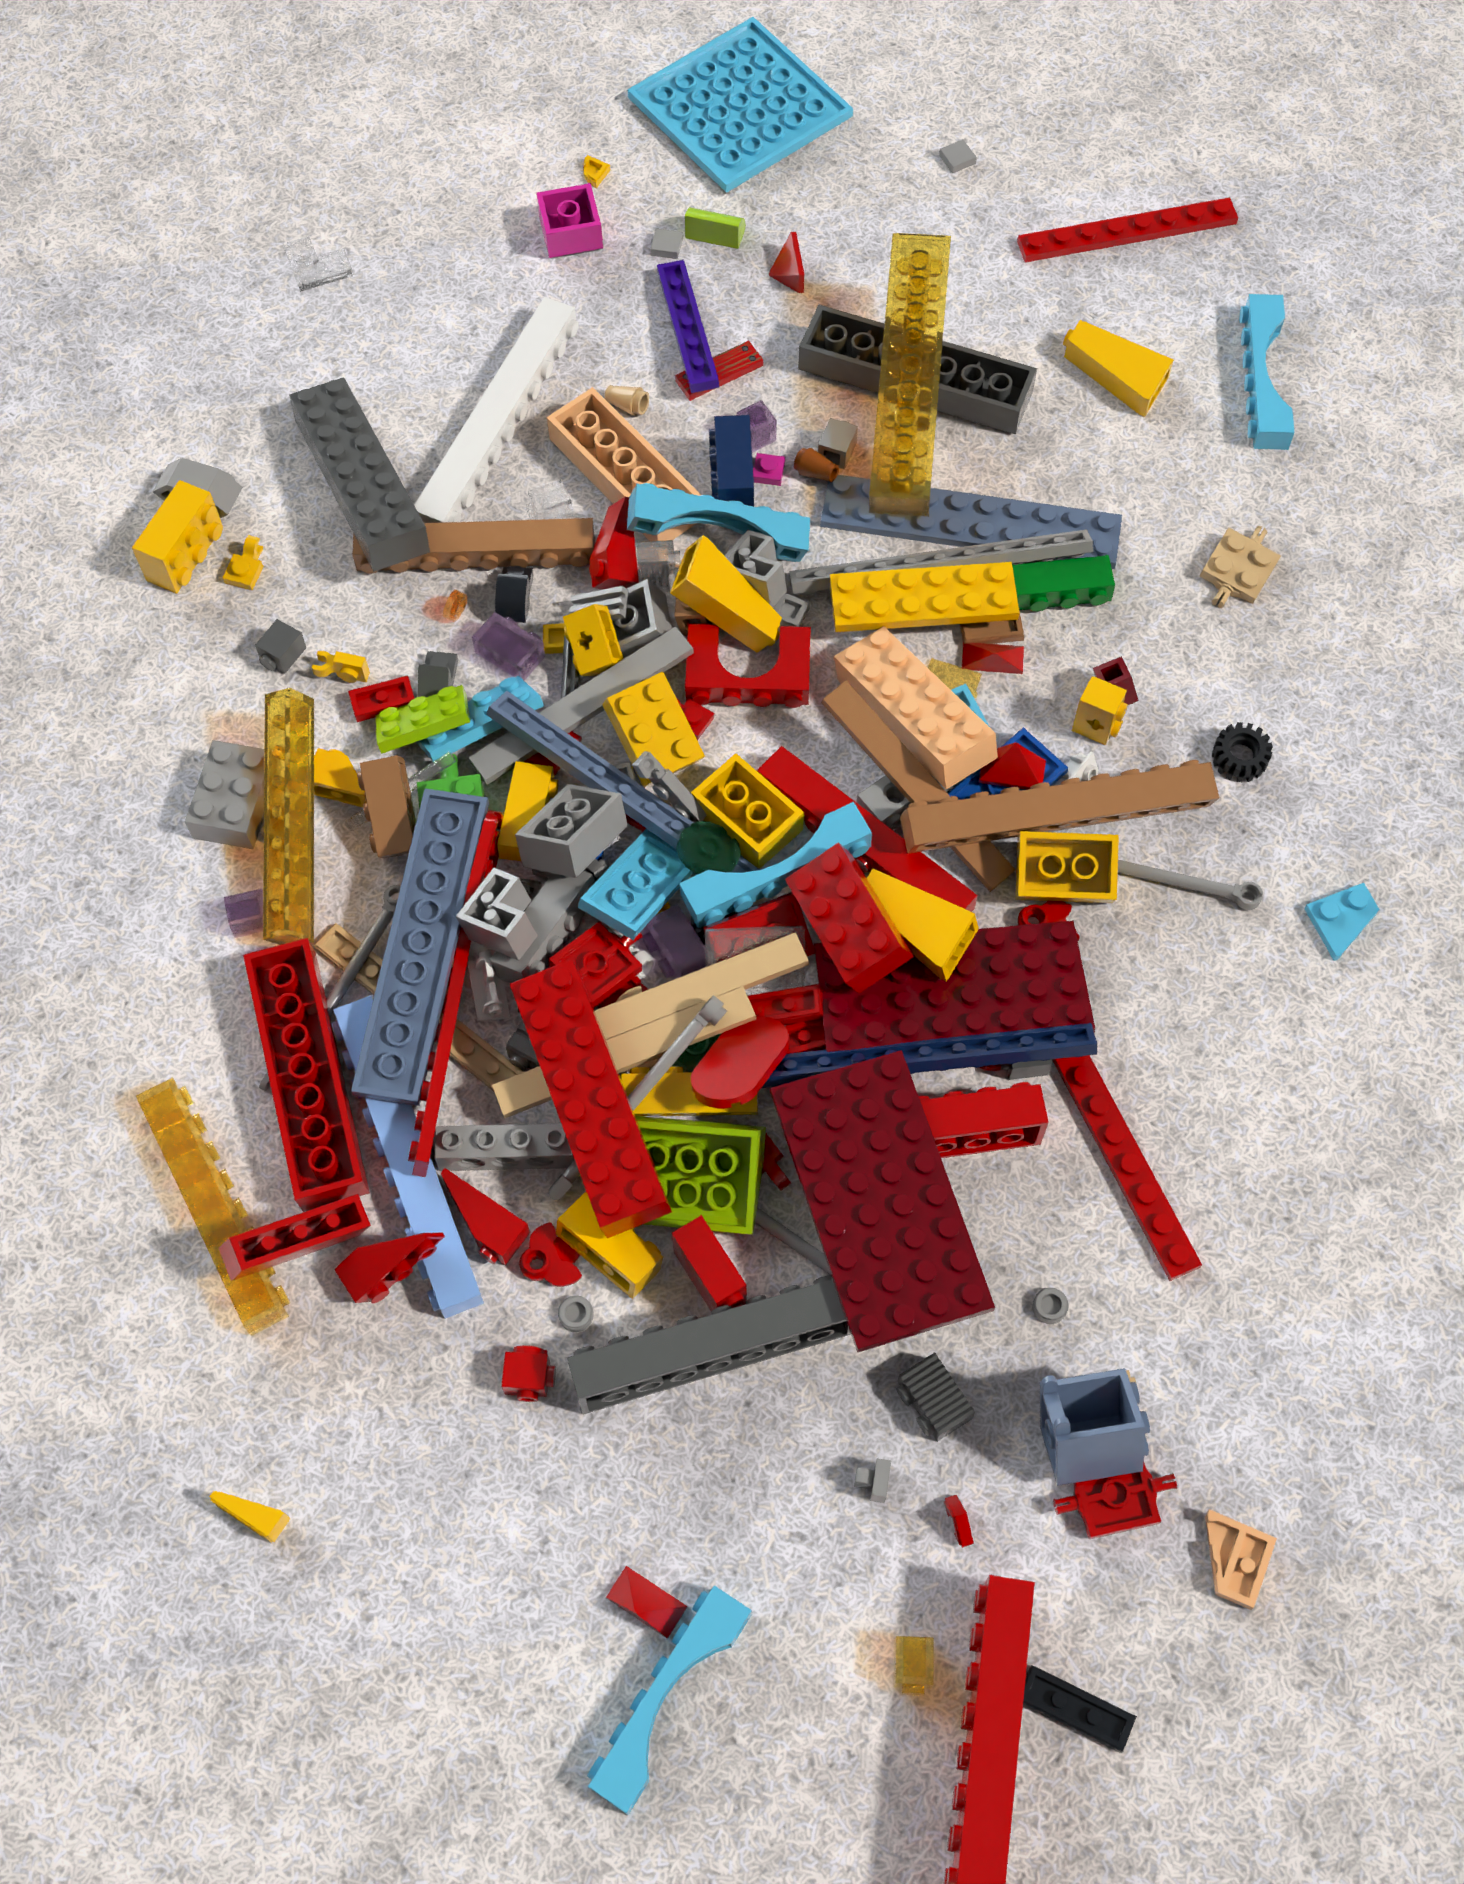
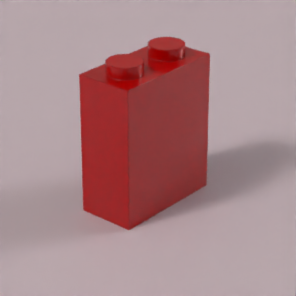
M702 1215L671 1233L674 1254L710 1311L725 1305L732 1306L733 1309L746 1304L747 1284Z

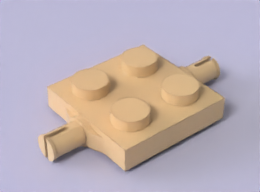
M1257 526L1249 538L1228 527L1200 574L1201 578L1211 582L1219 590L1212 600L1214 606L1222 598L1217 607L1223 608L1229 596L1241 598L1252 604L1254 603L1281 555L1261 544L1268 533L1266 528L1258 536L1262 526Z

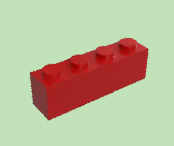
M359 1194L229 1237L220 1246L219 1251L230 1280L233 1281L358 1237L371 1225Z

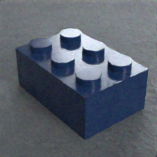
M750 415L714 416V429H709L712 497L728 502L740 501L744 505L754 507Z

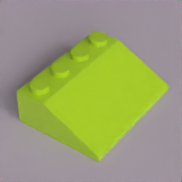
M635 1116L672 1210V1213L647 1222L644 1225L680 1228L702 1215L712 1231L752 1235L754 1233L763 1171L766 1127Z

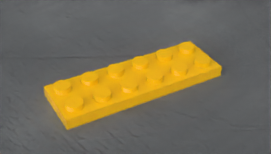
M1012 562L830 574L835 632L877 630L883 626L886 629L1019 619L1020 612Z

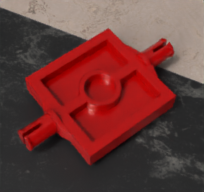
M598 922L549 958V966L552 967L573 958L594 1008L642 971V964L631 954L629 949L631 945L642 938V934L640 932L634 940L625 935L619 937L609 932Z
M1143 1462L1142 1472L1073 1483V1496L1053 1499V1505L1056 1507L1055 1512L1057 1515L1078 1510L1084 1521L1088 1539H1094L1160 1524L1161 1518L1156 1504L1157 1492L1177 1489V1482L1174 1481L1175 1476L1173 1473L1152 1478Z

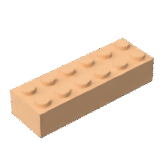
M593 387L547 417L549 439L613 504L625 496L629 497L636 484L650 483L657 488L667 490L680 489L688 494L701 496ZM695 524L676 526L658 535L642 534L659 550Z
M884 626L834 656L838 681L841 684L845 680L848 681L915 758L945 789L950 788L998 758L996 733Z

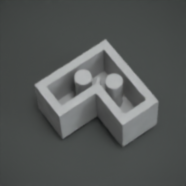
M747 530L725 554V557L773 608L787 592L783 563L777 562L773 537Z
M496 868L491 870L456 915L469 940L518 961L538 936L526 913L523 912L530 904L531 899L519 877Z

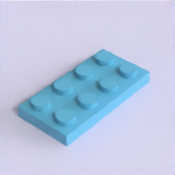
M519 676L510 677L489 691L475 694L472 700L468 701L470 723L419 740L416 743L433 762H436L503 727L487 716L486 713L488 707L504 692H510L534 710L543 707V701L541 696Z
M645 829L580 898L578 908L634 940L680 888L679 883L687 880L695 872L698 865L661 838Z

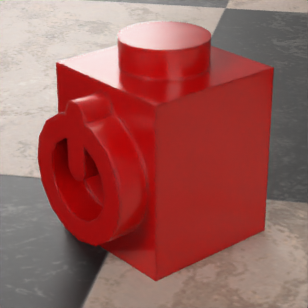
M521 1345L514 1347L513 1352H505L501 1385L505 1395H517V1400L523 1402H537L538 1397H547L548 1387H554L556 1378V1366L550 1365V1359L547 1354L548 1350L535 1346Z

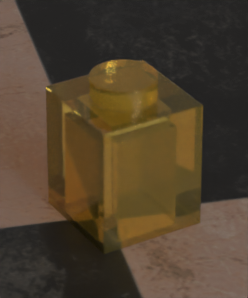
M896 1636L894 1639L893 1687L902 1688V1694L925 1695V1689H931L934 1685V1638Z

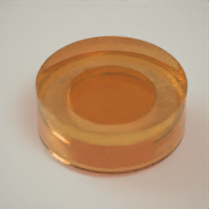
M454 590L445 603L443 617L453 622L457 621L466 607L467 595Z

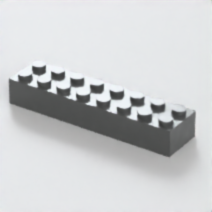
M820 304L799 345L798 370L1016 434L1033 393L1037 368Z
M345 378L331 380L327 383L289 394L295 422L373 572L430 553L426 526Z
M832 1276L820 1277L813 1281L814 1285L800 1288L799 1285L786 1287L779 1292L780 1295L766 1298L765 1295L755 1296L745 1302L746 1305L733 1309L732 1306H721L712 1310V1315L699 1319L696 1315L687 1316L678 1320L677 1325L665 1329L663 1326L650 1327L642 1332L643 1335L631 1339L628 1336L616 1337L611 1339L607 1346L594 1349V1346H586L573 1352L574 1356L567 1357L583 1415L851 1335Z

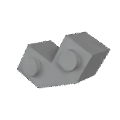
M180 458L167 465L153 493L165 501L179 480L209 491L219 517L222 518L229 514L243 487L235 481L231 474L219 468Z

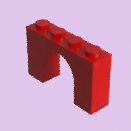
M688 624L687 641L693 647L694 654L686 658V701L689 698L701 706L709 703H723L727 706L748 703L758 707H767L771 704H785V706L790 708L809 705L811 627L780 626L779 657L775 666L761 676L743 678L728 672L719 661V627L717 625Z

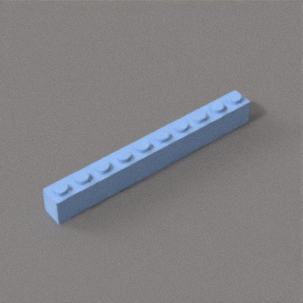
M372 996L333 1009L337 1021L331 1023L338 1041L344 1039L347 1049L341 1052L348 1070L354 1068L355 1072L373 1003ZM365 1097L368 1105L367 1108L362 1109L368 1127L375 1126L378 1137L373 1138L379 1158L386 1156L389 1167L383 1168L390 1188L397 1187L400 1197L394 1199L401 1218L407 1216L411 1226L405 1229L406 1235L412 1236L421 1233L443 1232L445 1235L436 1245L437 1249L431 1256L417 1262L422 1279H430L433 1290L428 1291L427 1294L433 1310L437 1311L440 1309L446 1319L484 1304L431 1157L426 1177L412 1175L415 1162L408 1161L411 1142H419L420 1132L414 1131L416 1116L412 1105Z

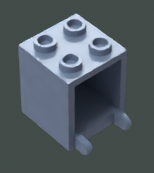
M1125 1368L1057 1380L1054 1376L1049 1375L1040 1382V1429L1057 1486L1143 1471L1144 1456L1149 1455L1145 1434L1150 1433V1425L1146 1411H1140L1138 1407L1140 1396L1136 1382L1129 1381Z

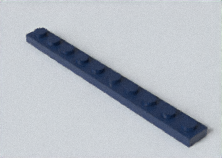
M1087 1023L938 1038L833 1052L819 1050L790 1053L785 1055L762 1088H773L900 1050L903 1052L910 1074L1097 1055V1041L1092 1024Z

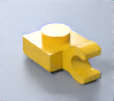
M248 535L244 542L242 556L233 554L222 578L225 584L253 590L264 567L262 561L258 560L263 550V546L258 545L260 538Z
M317 651L318 660L326 663L322 666L312 665L311 668L314 675L326 677L331 673H336L338 677L349 683H355L356 681L367 682L370 671L366 657L336 651L335 655H331L326 651Z

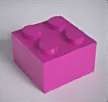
M591 183L536 192L539 219L549 258L603 249L602 227Z

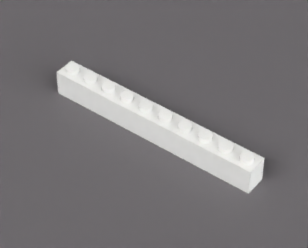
M547 297L543 298L414 504L424 523L461 521V513L465 507L469 508L472 505L477 487L479 485L482 486L486 482L488 469L492 463L496 464L498 462L504 443L511 441L518 420L522 421L525 418L531 399L535 400L538 397L544 378L548 379L550 377L556 358L563 356L569 337L576 335L579 323L576 320L575 307Z

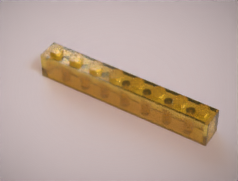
M292 688L265 694L263 940L278 945L308 938L310 943H314V699Z
M171 1078L136 1095L244 1328L253 1336L289 1317L285 1306L290 1304V1300L282 1285L275 1287L271 1276L276 1274L274 1267L233 1281L230 1280L219 1248L229 1237L255 1228L252 1226L247 1229L243 1218L248 1216V1213L239 1197L233 1199L229 1189L235 1186L227 1170L220 1171L215 1162L221 1159L213 1141L206 1143L202 1133L208 1130L200 1114L193 1115L189 1108V1105L193 1104L194 1101L186 1085L179 1087L174 1078Z

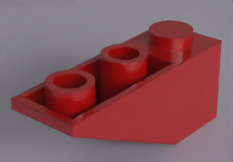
M443 1232L421 1233L358 1247L334 1270L355 1303L371 1302L374 1304L388 1296L390 1293L388 1289L392 1285L407 1278L413 1272L412 1267L419 1260L431 1256L437 1249L436 1245L445 1235Z

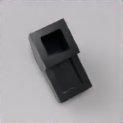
M503 566L502 573L498 574L496 583V621L526 623L530 606L529 595L533 582V568Z

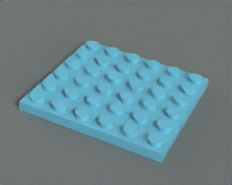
M754 17L749 18L627 90L628 98L726 193L853 117V108Z

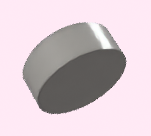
M1044 1288L1036 1294L1032 1308L1038 1320L1046 1324H1056L1066 1316L1069 1304L1067 1297L1062 1291L1056 1288Z
M570 1296L560 1304L558 1317L561 1325L566 1330L581 1332L591 1325L594 1312L591 1303L586 1298Z

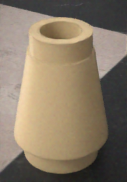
M609 385L605 391L604 398L608 403L633 416L637 414L643 415L648 408L649 394L642 387Z

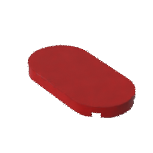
M489 810L485 816L464 905L491 870L497 867L499 859L497 843L500 834L497 830L501 829L503 814L501 812Z
M756 1016V1020L723 1032L691 1074L692 1092L695 1093V1098L703 1105L717 1109L732 1108L731 1104L740 1102V1105L751 1101L789 1050V1033L787 1028L775 1019Z

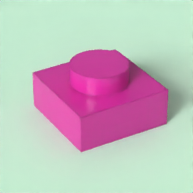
M757 453L753 468L754 483L781 486L785 457Z

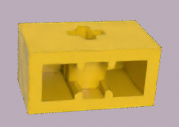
M593 604L563 616L565 624L564 634L571 643L574 653L573 664L581 676H597L624 659L608 606Z
M1092 676L1079 700L1071 731L1103 745L1107 744L1110 736L1116 738L1128 704L1124 703L1127 690Z

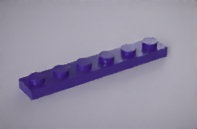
M684 260L658 264V277L690 391L694 393L719 388L718 375Z

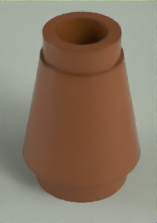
M813 448L800 449L794 460V469L801 476L833 482L839 473L838 465Z

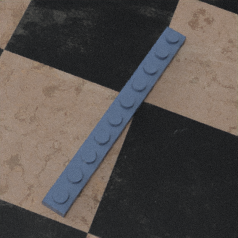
M504 692L488 707L487 716L587 787L620 793L625 814L704 870L731 873L760 870L510 692Z

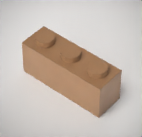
M395 755L361 762V771L357 773L360 789L365 790L367 803L363 804L366 820L368 822L371 821L373 834H370L369 840L373 853H377L379 858L384 859L409 854L416 826V818L404 758Z

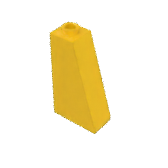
M1082 320L1078 322L1074 330H1068L1063 341V345L1066 346L1064 357L1143 417L1147 415L1167 382L1174 359Z
M702 535L685 550L670 594L756 653L766 646H772L779 638L780 631L778 629L782 617L707 537Z
M872 869L867 880L908 948L936 976L947 982L979 929L975 913Z

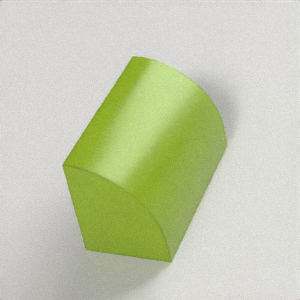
M692 207L687 209L685 213L686 239L739 249L746 229L744 218Z

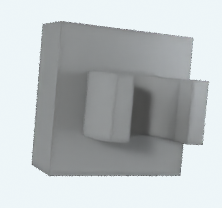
M877 1458L874 1470L857 1467L854 1487L872 1489L870 1501L885 1503L891 1460Z

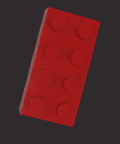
M839 842L785 879L844 982L859 994L914 957L853 855Z
M1020 1082L1006 1089L997 1090L996 1087H984L976 1093L969 1094L953 1091L946 1093L943 1097L932 1099L928 1096H919L941 1158L1041 1145L1049 1123L1041 1084L1031 1085L1029 1082Z

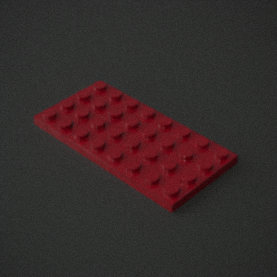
M1074 920L978 929L947 982L941 980L914 956L860 994L844 982L823 944L814 943L818 984L822 987V1021L827 1052L938 1038L1087 1023L1092 1024L1095 1034V1023Z
M902 1050L770 1088V1094L857 1353L995 1310L992 1296Z

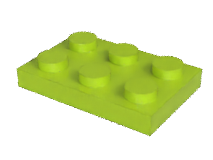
M463 685L445 687L437 694L429 697H417L411 700L409 704L398 708L389 707L376 715L377 745L381 754L470 723L467 694Z

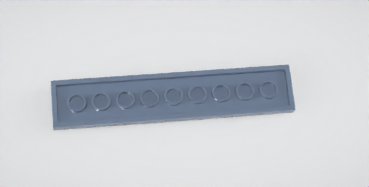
M837 475L833 482L828 481L820 527L957 547L1087 529L1093 540V552L1085 553L1077 558L1109 555L1111 567L1115 569L1122 515ZM1062 556V557H1055V558H1054V561H1055V560H1065V559H1075V558H1071V557H1068V556Z
M424 789L351 1089L353 1096L420 1106L423 1081L426 1080L428 1072V1058L433 1050L436 1030L461 928L456 915L464 906L466 890L483 822L489 806L487 797Z

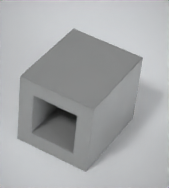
M830 418L818 444V452L838 465L839 468L845 469L857 443L858 426L847 421Z

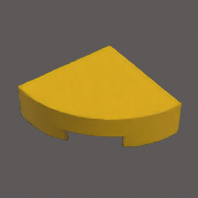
M586 155L583 162L584 176L588 183L597 188L610 172V164Z

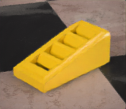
M213 1491L209 1496L210 1500L217 1507L270 1543L276 1541L290 1520L289 1516L281 1510L223 1492Z

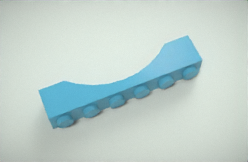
M1249 294L1246 306H1241L1239 321L1245 324L1241 334V345L1246 346V351L1243 354V368L1248 369V374H1246L1244 381V390L1250 394L1246 402V414L1251 415V420L1248 423V438H1253V449L1289 450L1295 433L1293 409L1274 389L1266 367V351L1270 344L1279 336L1285 319L1283 295Z
M650 483L636 484L629 496L627 530L658 535L667 529L684 524H712L731 529L741 535H744L747 530L773 537L777 559L800 562L809 551L810 518L800 516L796 512L783 513L773 511L765 506L753 507L744 505L740 501L728 502L715 499L710 495L698 496L688 494L680 489L667 490L657 488Z
M852 802L826 814L818 830L808 843L782 862L761 870L744 873L707 870L679 883L681 898L698 928L722 920L724 916L734 911L742 912L752 906L753 902L764 897L772 898L778 895L783 888L788 886L785 881L787 877L838 842L854 858L863 855L871 847L872 832L857 806Z
M713 1586L709 1593L703 1591L692 1608L696 1612L689 1626L685 1623L680 1626L672 1639V1643L676 1645L669 1658L665 1656L660 1658L651 1673V1676L656 1679L648 1691L641 1689L630 1706L634 1714L627 1725L621 1722L617 1726L609 1740V1743L613 1745L605 1759L599 1756L587 1777L592 1779L588 1787L627 1815H629L649 1783L648 1753L650 1736L656 1715L665 1697L677 1681L697 1663L715 1653L732 1648L752 1616L751 1609L716 1586Z

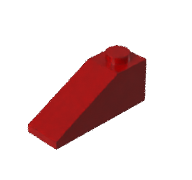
M625 496L608 507L590 557L589 572L592 588L602 590L619 586L629 588L639 583L634 531L627 530L629 497Z
M444 1168L441 1172L442 1178L477 1246L480 1248L478 1253L492 1264H495L498 1260L506 1266L530 1234L528 1224Z

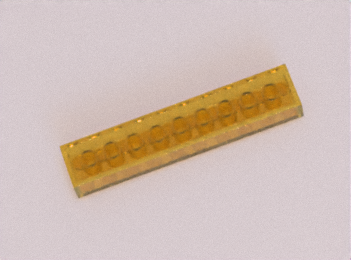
M893 233L869 492V513L929 517L951 236Z

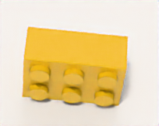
M181 480L177 482L132 546V550L147 582L176 594L182 586H186L189 583L192 571L198 563H202L205 560L207 549L213 541H217L223 531V525L211 493Z
M660 672L606 698L602 705L631 764L646 751L650 752L665 769H670L674 774L705 757L664 672ZM637 774L644 788L653 784L648 778H641Z
M737 753L691 792L707 815L703 821L729 842L746 860L759 869L803 831L804 812Z
M1020 831L1017 836L1015 900L1086 903L1115 902L1117 900L1119 835Z

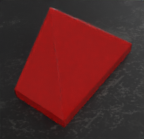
M790 232L769 271V276L797 293H804L805 274L797 233Z
M963 642L961 670L1023 674L1024 646L987 643L964 644Z
M1015 742L997 748L998 758L982 767L979 776V783L1019 787V789L1028 790L1035 784L1043 783L1046 760Z
M628 1566L624 1568L606 1596L608 1600L666 1639L669 1638L688 1607Z

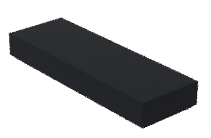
M1031 1665L1025 1679L1023 1705L1119 1753H1123L1137 1716L1038 1667Z

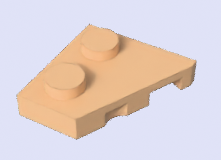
M1209 1509L1205 1520L1215 1595L1252 1610L1255 1606L1277 1538Z

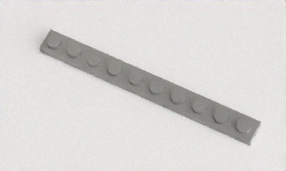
M1086 529L789 572L793 594L811 595L819 590H830V574L1012 562V565L1034 560L1040 562L1052 561L1055 557L1062 556L1077 558L1085 553L1093 552V540Z

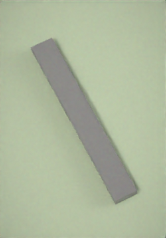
M675 626L539 712V714L566 733H570L603 712L605 709L602 704L606 698L660 672L667 671L694 654L693 647ZM509 731L468 758L475 770L488 785L513 769L515 761L524 762L537 754L538 751Z

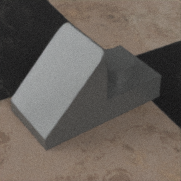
M427 651L425 664H419L417 697H429L437 694L445 687L453 686L458 664L457 654Z

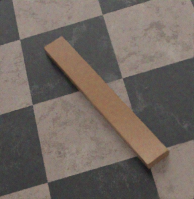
M847 680L823 698L821 703L910 803L927 801L928 805L939 803V800L950 797ZM991 841L950 847L989 892L994 890L1016 870Z

